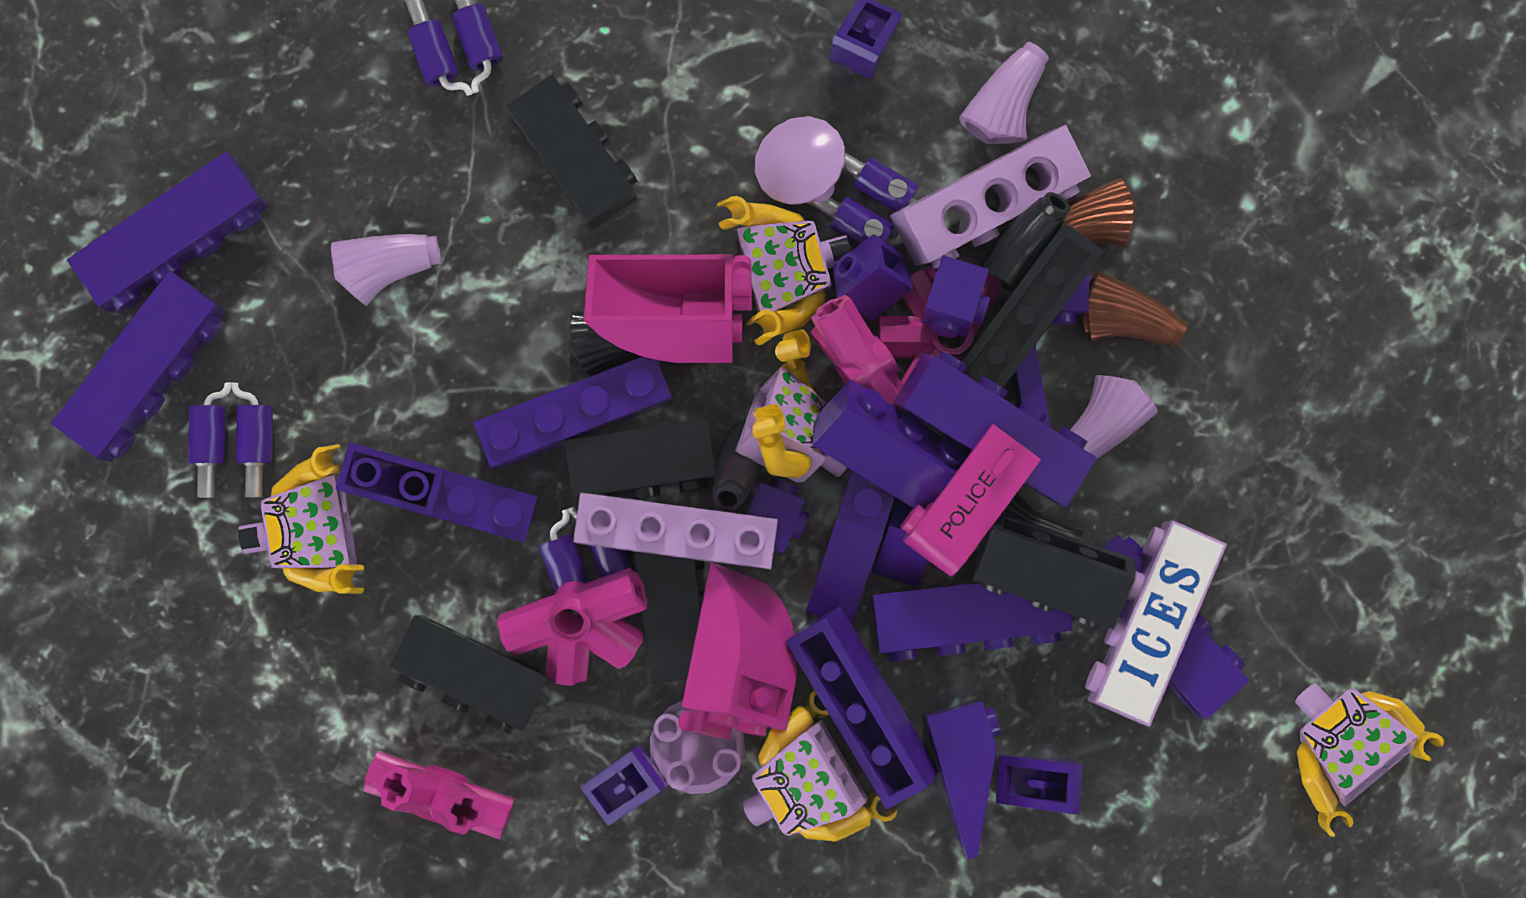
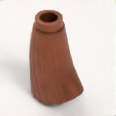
M1121 178L1067 202L1070 211L1066 215L1064 223L1071 226L1093 243L1127 247L1136 217L1137 205L1129 188Z
M1097 271L1089 281V311L1081 319L1090 342L1121 336L1164 346L1168 344L1176 348L1181 342L1188 326V322L1180 319L1181 317L1161 302L1101 271Z

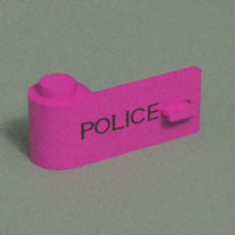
M992 424L934 503H929L925 509L917 504L901 525V529L907 532L903 542L947 575L953 576L965 563L1041 459Z

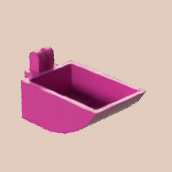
M733 254L589 255L583 321L601 337L621 349L650 359L672 363H733V343H742V314H733V311L752 310V262L748 256L738 255L733 258Z
M711 562L682 707L697 712H682L678 718L680 729L725 740H730L732 728L736 727V731L757 736H765L767 728L787 730L797 678V660L787 645L786 640L794 634V630L782 600L768 583Z

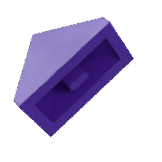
M857 0L834 36L829 60L872 80L903 14L875 0Z
M895 497L872 573L918 587L928 560L903 542L907 532L901 529V525L913 510V507Z
M639 743L584 783L580 788L607 826H609L662 791L668 783L652 761L650 754L643 744Z
M999 755L996 803L1068 814H1080L1083 765L1068 759Z

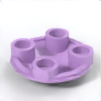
M810 116L791 118L774 127L762 140L755 156V175L761 189L768 197L789 205L828 200L834 193V184L838 181L845 165L843 139L838 131L826 121Z
M682 700L668 707L655 721L650 737L651 759L672 788L689 794L710 793L726 785L739 771L745 754L744 733L736 731L737 727L732 728L730 740H725L680 729L678 726L680 714L684 711L697 712L682 707Z

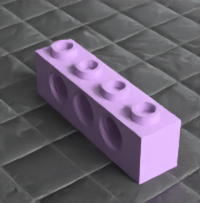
M1064 125L1031 140L891 214L890 217L914 265L919 266L931 262L935 269L938 268L942 255L954 259L959 257L956 250L959 246L971 241L973 246L977 247L1000 235L997 226L1010 219L1013 222L1035 201L1044 197L1046 193L1054 192L1065 200L1080 192L1077 184L1091 177V174L1067 126ZM1028 167L1033 168L1039 175L1040 183L1037 190L1030 188L1026 182L1025 174ZM988 188L993 189L999 196L1000 206L997 212L990 210L985 203V193ZM948 209L954 211L960 220V227L956 234L951 233L944 224V215Z
M580 493L573 542L583 545L771 570L778 519Z

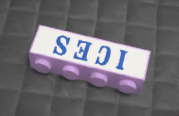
M1173 520L1163 522L1161 528L1156 526L1152 528L1143 548V553L1149 556L1142 573L1135 571L1136 579L1127 598L1130 601L1122 618L1119 617L1114 630L1109 628L1104 643L1110 645L1104 662L1102 664L1097 661L1087 678L1085 688L1091 691L1087 701L1150 727L1226 548V543Z

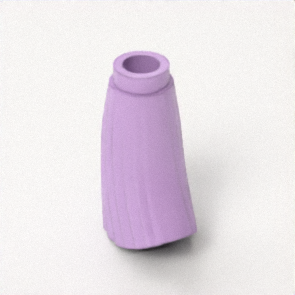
M1027 42L1023 48H1019L996 70L959 117L963 127L985 144H1012L1026 141L1028 105L1045 69V64L1049 60L1048 55L1031 42Z
M396 234L332 242L331 258L335 280L366 306L387 285L406 276L432 268V265L441 264L437 236Z
M1096 375L1089 404L1070 430L1088 441L1084 450L1098 459L1142 427L1158 413V410L1152 399L1135 380Z

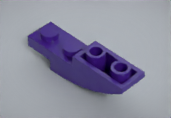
M350 442L336 485V490L520 542H525L538 497Z

